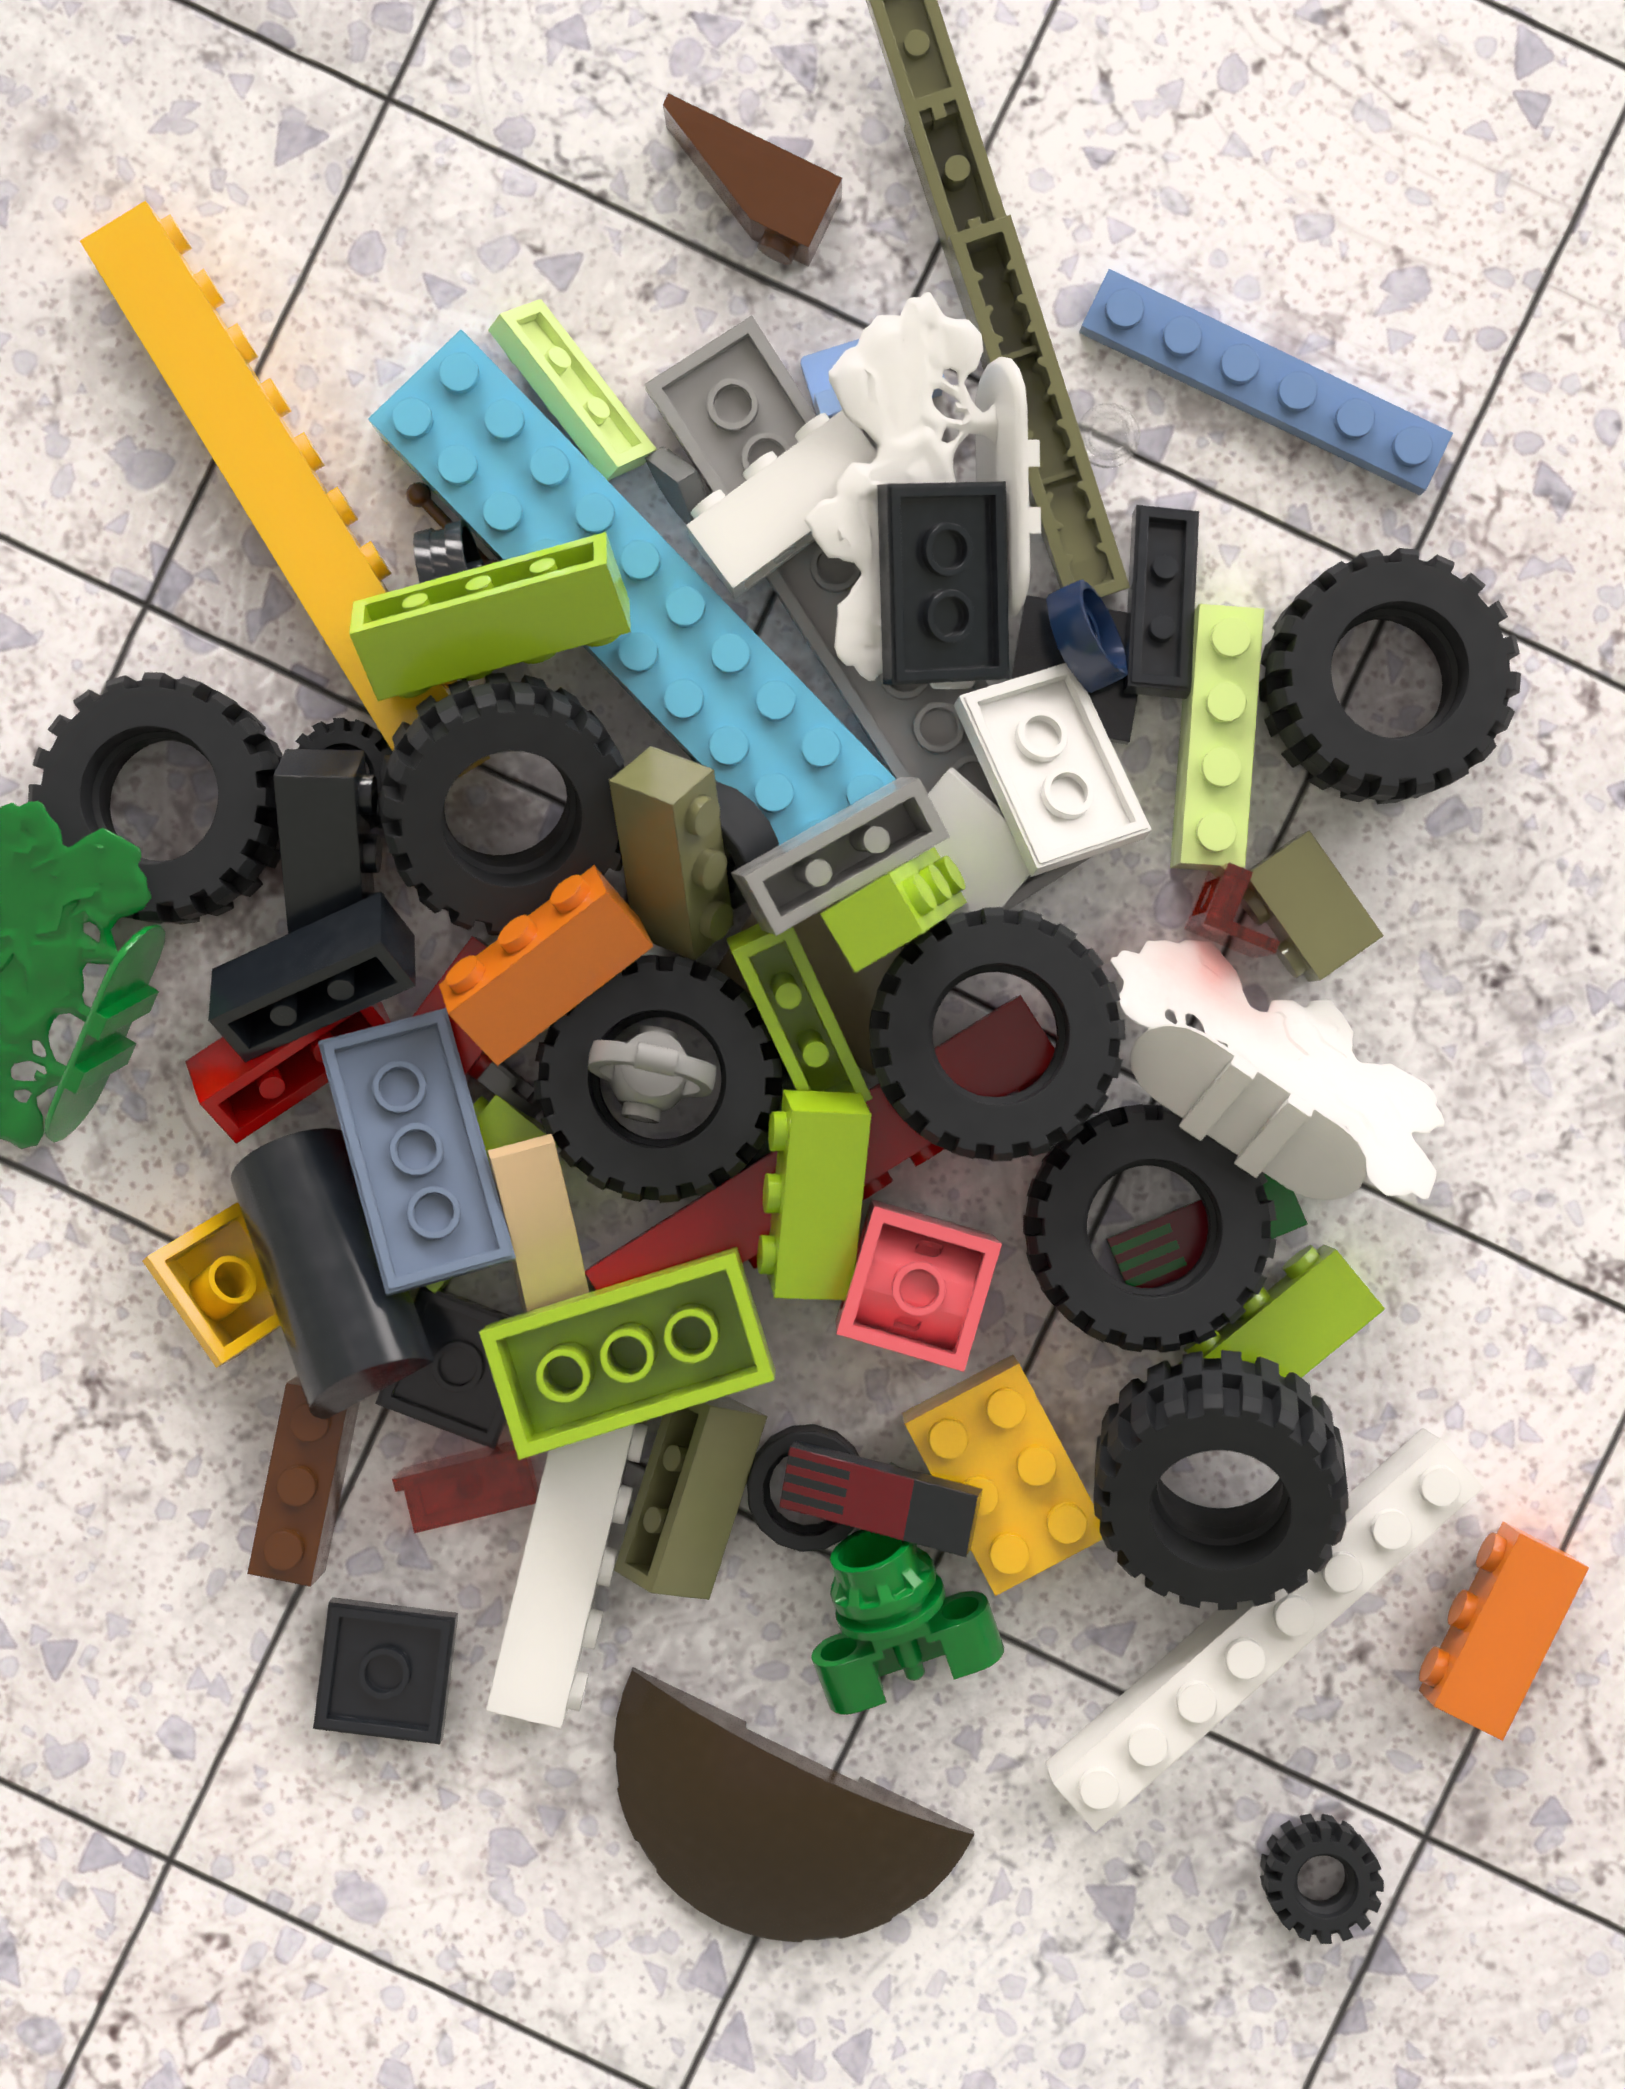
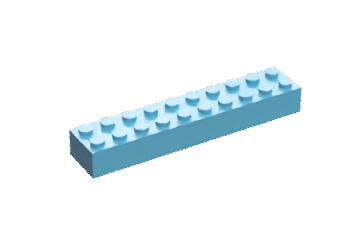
M462 329L368 418L371 425L386 444L460 520L466 522L473 534L500 561L606 532L630 601L631 633L620 635L616 640L604 646L589 647L583 645V647L694 762L714 769L716 782L736 788L757 805L769 820L779 845L896 780Z

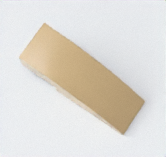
M552 1134L488 1150L492 1175L516 1257L512 1263L523 1313L589 1293L572 1210Z

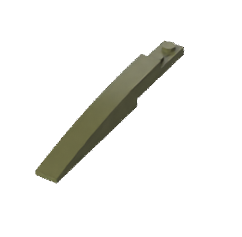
M866 0L905 121L903 130L966 319L982 334L983 353L980 361L983 370L998 357L1010 358L1020 369L1025 384L1028 440H1040V467L1028 468L1029 502L1031 507H1041V536L1059 586L1063 588L1083 579L1096 590L1101 598L1130 588L1015 226L1011 214L1006 216L938 1Z

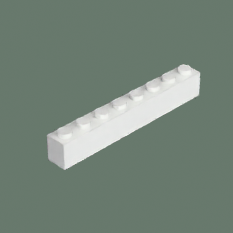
M1424 1428L1419 1430L1348 1493L1349 1508L1345 1511L1347 1525L1342 1540L1335 1546H1332L1333 1557L1321 1571L1314 1573L1308 1569V1583L1290 1594L1284 1588L1275 1592V1601L1255 1607L1253 1600L1238 1602L1237 1610L1217 1609L1045 1762L1052 1784L1095 1832L1098 1831L1484 1488L1483 1485L1441 1438Z

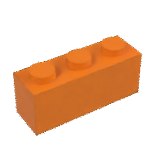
M593 865L582 875H573L562 881L554 889L550 899L530 915H522L510 921L501 930L498 939L478 955L467 956L458 961L450 969L446 979L439 984L448 1014L498 1066L654 946L641 919Z
M1504 1521L1497 1534L1492 1532L1483 1541L1476 1558V1566L1479 1570L1469 1590L1463 1589L1455 1597L1447 1618L1448 1624L1451 1626L1440 1648L1435 1646L1426 1655L1419 1673V1680L1422 1684L1418 1690L1434 1707L1502 1741L1589 1569L1588 1566L1570 1554Z

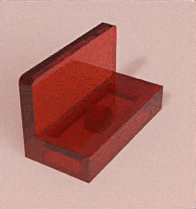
M1230 862L1208 871L1185 930L1252 958L1274 955L1280 945V941L1233 922L1253 872Z
M513 1441L498 1444L495 1449L485 1447L403 1467L392 1478L395 1492L404 1490L414 1533L536 1504L539 1492L531 1457L519 1460Z

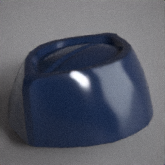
M1082 579L1050 593L1046 598V603L1056 644L1065 663L1085 690L1092 693L1127 676L1128 668L1125 647L1108 608L1096 590Z

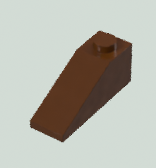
M668 93L663 103L666 128L751 239L759 242L757 248L764 255L779 263L791 265L793 260L809 267L841 202L842 177Z

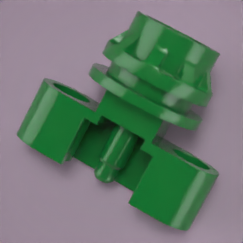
M861 1529L849 1535L833 1549L830 1562L835 1577L831 1584L830 1596L836 1608L835 1616L842 1632L828 1637L819 1643L813 1650L811 1659L829 1708L834 1713L842 1715L854 1714L887 1703L880 1680L881 1676L903 1669L907 1679L911 1681L919 1680L925 1674L923 1662L934 1658L946 1656L953 1679L955 1680L987 1669L1002 1657L1004 1645L986 1595L977 1591H964L946 1597L943 1581L936 1573L933 1560L927 1552L915 1546L914 1543Z

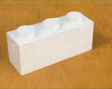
M843 410L832 418H829L826 413L817 415L795 434V438L798 441L797 444L779 457L773 451L761 456L744 471L743 477L746 479L744 483L726 496L722 490L710 494L691 511L690 514L694 520L686 525L689 539L734 599L740 597L814 542L815 539L813 538L812 531L804 519L822 500L833 499L837 495V482L851 464H872L876 458V450L862 431L844 415Z

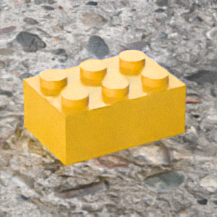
M1014 1355L995 1363L902 1413L904 1424L932 1476L983 1489L971 1551L995 1596L1103 1540L1099 1532L1100 1520L1094 1513V1504Z

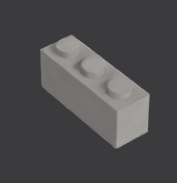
M899 777L734 870L731 874L761 930L777 936L950 836L920 779Z

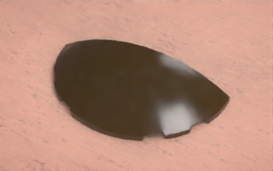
M634 1667L631 1670L623 1690L614 1734V1752L616 1753V1770L619 1784L617 1792L624 1817L634 1840L639 1842L646 1856L656 1868V1873L679 1897L699 1912L725 1926L765 1939L787 1942L829 1938L842 1939L867 1932L892 1921L893 1917L931 1894L962 1858L975 1835L973 1830L861 1776L857 1782L747 1729L746 1721Z

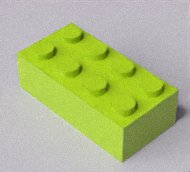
M738 1247L492 1322L479 1332L519 1460L775 1381V1366Z

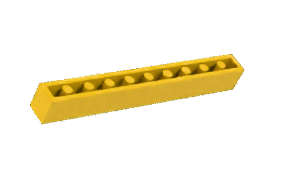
M145 200L80 240V243L393 751L395 748L392 740L393 735L402 722L411 725L418 718L416 706L430 695L437 702L449 696L451 692L448 685L457 682V680L432 686L428 691L416 697L401 698L395 696L380 701L377 700L349 632L353 602L389 592L382 580L391 575V572L371 541L361 546L354 536L349 525L356 522L358 518L338 486L327 492L316 474V471L324 467L325 464L305 432L294 438L282 417L292 412L272 378L270 377L261 383L249 363L258 358V355L238 323L230 328H227L216 310V308L225 303L217 287L205 269L194 274L186 262L183 254L191 250L192 247L171 214L160 220ZM487 756L476 761L468 768H466L459 775V777L471 771L472 769L484 763L485 761L489 760L491 757Z

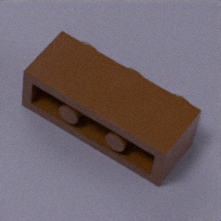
M298 1376L286 1383L247 1574L311 1587L326 1571L360 1402L326 1420L317 1418L310 1413Z

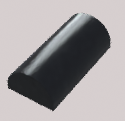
M320 1128L296 1132L275 1139L244 1157L233 1169L231 1183L310 1413L317 1418L326 1420L435 1362L410 1291L386 1296L342 1130Z

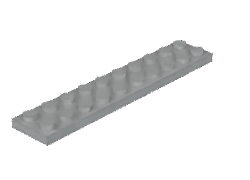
M753 316L745 319L644 384L646 392L692 464L698 470L699 475L710 492L714 493L722 490L725 496L746 481L743 477L744 471L761 456L773 451L779 457L797 444L798 441L795 438V434L807 422L816 417ZM816 541L765 577L889 772L896 779L899 777L919 778L928 794L947 770L953 767L999 807L954 707L960 695L989 687L986 680L975 681L972 688L933 689L930 683L883 685V673L875 681H868L858 673L854 666H846L837 657L834 648L838 616L837 605L849 595L851 588L860 578L861 571L854 562L842 561L840 558H828ZM1089 858L1033 877L1029 876L1003 906V909L1010 910Z

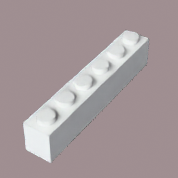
M636 1423L548 1451L486 1711L559 1729L562 1728L568 1709L580 1711L589 1673L577 1671L583 1647L595 1649L604 1611L592 1609L598 1585L610 1587L619 1549L607 1547L613 1523L625 1525L634 1487L622 1485L628 1460L640 1463L649 1425Z

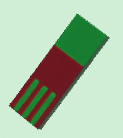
M1264 1173L1268 1182L1263 1184L1268 1200L1274 1201L1277 1220L1271 1221V1239L1308 1225L1294 1191L1286 1188ZM1199 1199L1106 1238L1124 1283L1134 1287L1153 1288L1181 1278L1188 1273L1199 1260L1206 1244L1208 1234L1206 1210L1202 1200Z

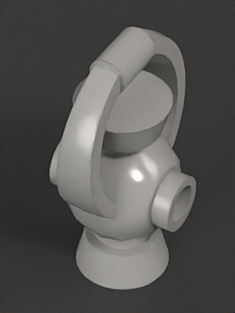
M640 1026L638 1035L625 1043L594 1040L588 1060V1069L596 1076L610 1082L615 1097L623 1106L621 1116L653 1124L659 1123L661 1112L672 1109L683 1097L697 1098L710 1095L716 1082L717 1067L706 1061L686 1056L684 1049L677 1041V1033L654 1026Z

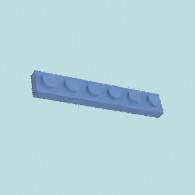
M1108 269L1079 331L1084 336L1417 495H1421L1426 491L1453 435L1451 431L1111 269Z

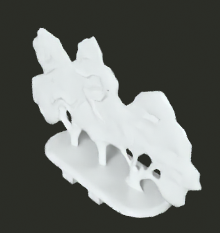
M925 293L921 298L910 297L904 306L901 316L877 315L872 324L862 331L858 345L846 350L829 371V382L844 415L858 428L865 430L878 444L877 456L872 464H851L837 482V495L833 499L822 500L804 519L812 531L813 538L828 558H840L842 561L854 562L861 571V576L851 588L849 595L837 605L838 616L834 648L837 657L846 666H854L858 673L868 681H875L883 673L877 485L956 482L953 473L954 453L959 444L969 434H975L976 482L1006 481L1008 619L1017 616L1024 605L1030 578V534L1041 533V507H1029L1028 468L1040 467V440H1028L1026 390L1020 369L1012 359L1006 357H998L989 363L980 378L974 404L964 383L968 375L977 369L982 356V334L968 319H953L944 316L931 293ZM953 369L957 372L958 385H951L943 378L944 370ZM939 388L958 400L955 403V413H964L965 417L962 421L946 418L933 405L932 394L935 389ZM946 428L958 430L956 439L949 443L941 441ZM975 681L930 683L933 689L972 688Z
M1147 940L1140 954L1121 951L1118 957L1111 958L1112 966L1124 980L1123 990L1119 995L1121 999L1119 1003L1124 1013L1137 1024L1150 1027V1029L1135 1040L1130 1052L1131 1070L1141 1088L1157 1102L1183 1118L1179 1125L1180 1128L1200 1141L1206 1135L1210 1136L1238 1156L1234 1164L1255 1178L1261 1172H1264L1286 1188L1307 1198L1326 1201L1345 1198L1358 1190L1366 1175H1368L1374 1186L1386 1196L1405 1197L1413 1193L1421 1199L1428 1200L1437 1171L1411 1135L1413 1132L1421 1134L1430 1133L1433 1129L1444 1126L1443 1116L1436 1107L1437 1099L1433 1091L1424 1082L1390 1063L1376 1065L1357 1061L1352 1053L1354 1032L1330 999L1309 1001L1307 1007H1302L1293 1000H1273L1268 1012H1260L1250 1007L1242 991L1243 986L1237 971L1210 941L1184 940L1177 944L1167 940ZM1168 1009L1175 1013L1178 1021L1177 1024H1172L1165 1018V1012ZM1187 1013L1195 1015L1201 1021L1205 1033L1186 1026L1185 1015ZM1219 1042L1226 1044V1045H1227V1048H1226L1225 1046H1223L1222 1044H1220Z

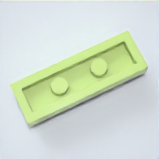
M542 299L499 314L488 331L504 350L509 360L518 368L542 399L549 412L555 416L576 443L585 458L608 481L646 463L645 457L655 452L657 448Z

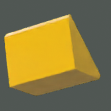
M238 1202L142 1260L216 1368L238 1357L281 1327Z

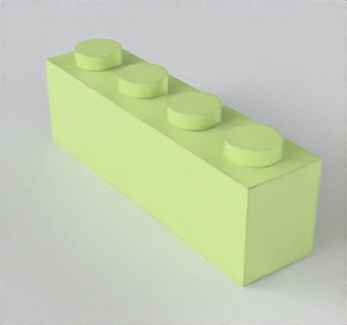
M1199 604L1195 609L1191 693L1187 699H1182L1170 868L1233 873L1246 866L1264 608Z

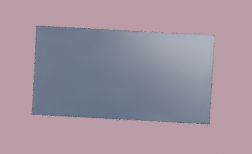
M444 1008L318 1041L386 1296L515 1261L516 1257L447 1009Z

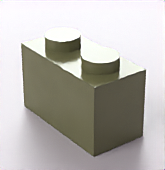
M1310 830L1296 836L1236 878L1244 890L1237 895L1239 902L1258 926L1265 922L1268 924L1280 941L1274 947V950L1284 967L1295 978L1303 974L1308 982L1320 981L1384 936Z

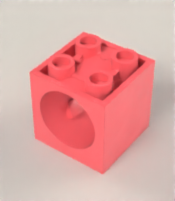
M871 1199L858 1242L856 1267L846 1299L841 1300L836 1316V1334L964 1372L1002 1244L992 1234Z

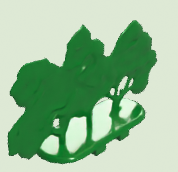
M39 801L26 802L20 807L14 803L0 807V1139L8 1141L20 1149L37 1146L44 1135L43 1115L38 1108L36 1099L46 1090L58 1086L45 1119V1135L54 1143L61 1141L71 1134L87 1117L99 1099L110 1074L129 1063L137 1043L126 1036L132 1022L151 1011L159 993L157 989L148 984L165 943V930L162 926L151 925L135 933L118 951L111 932L119 918L143 910L151 899L146 876L138 866L142 857L140 848L105 828L85 836L71 847H66L62 843L60 828L49 816L44 804ZM90 922L99 929V942L84 932V923ZM87 963L110 965L90 1008L85 1005L83 999V992L85 990L83 969ZM70 1013L85 1023L66 1066L57 1062L49 1043V1031L53 1021L59 1015ZM33 1040L39 1041L44 1047L45 1057L33 1053ZM27 1061L44 1066L47 1072L43 1074L36 1070L34 1078L37 1081L14 1080L11 1077V1069L14 1064ZM27 1090L32 1094L25 1103L18 1101L14 1097L15 1091Z

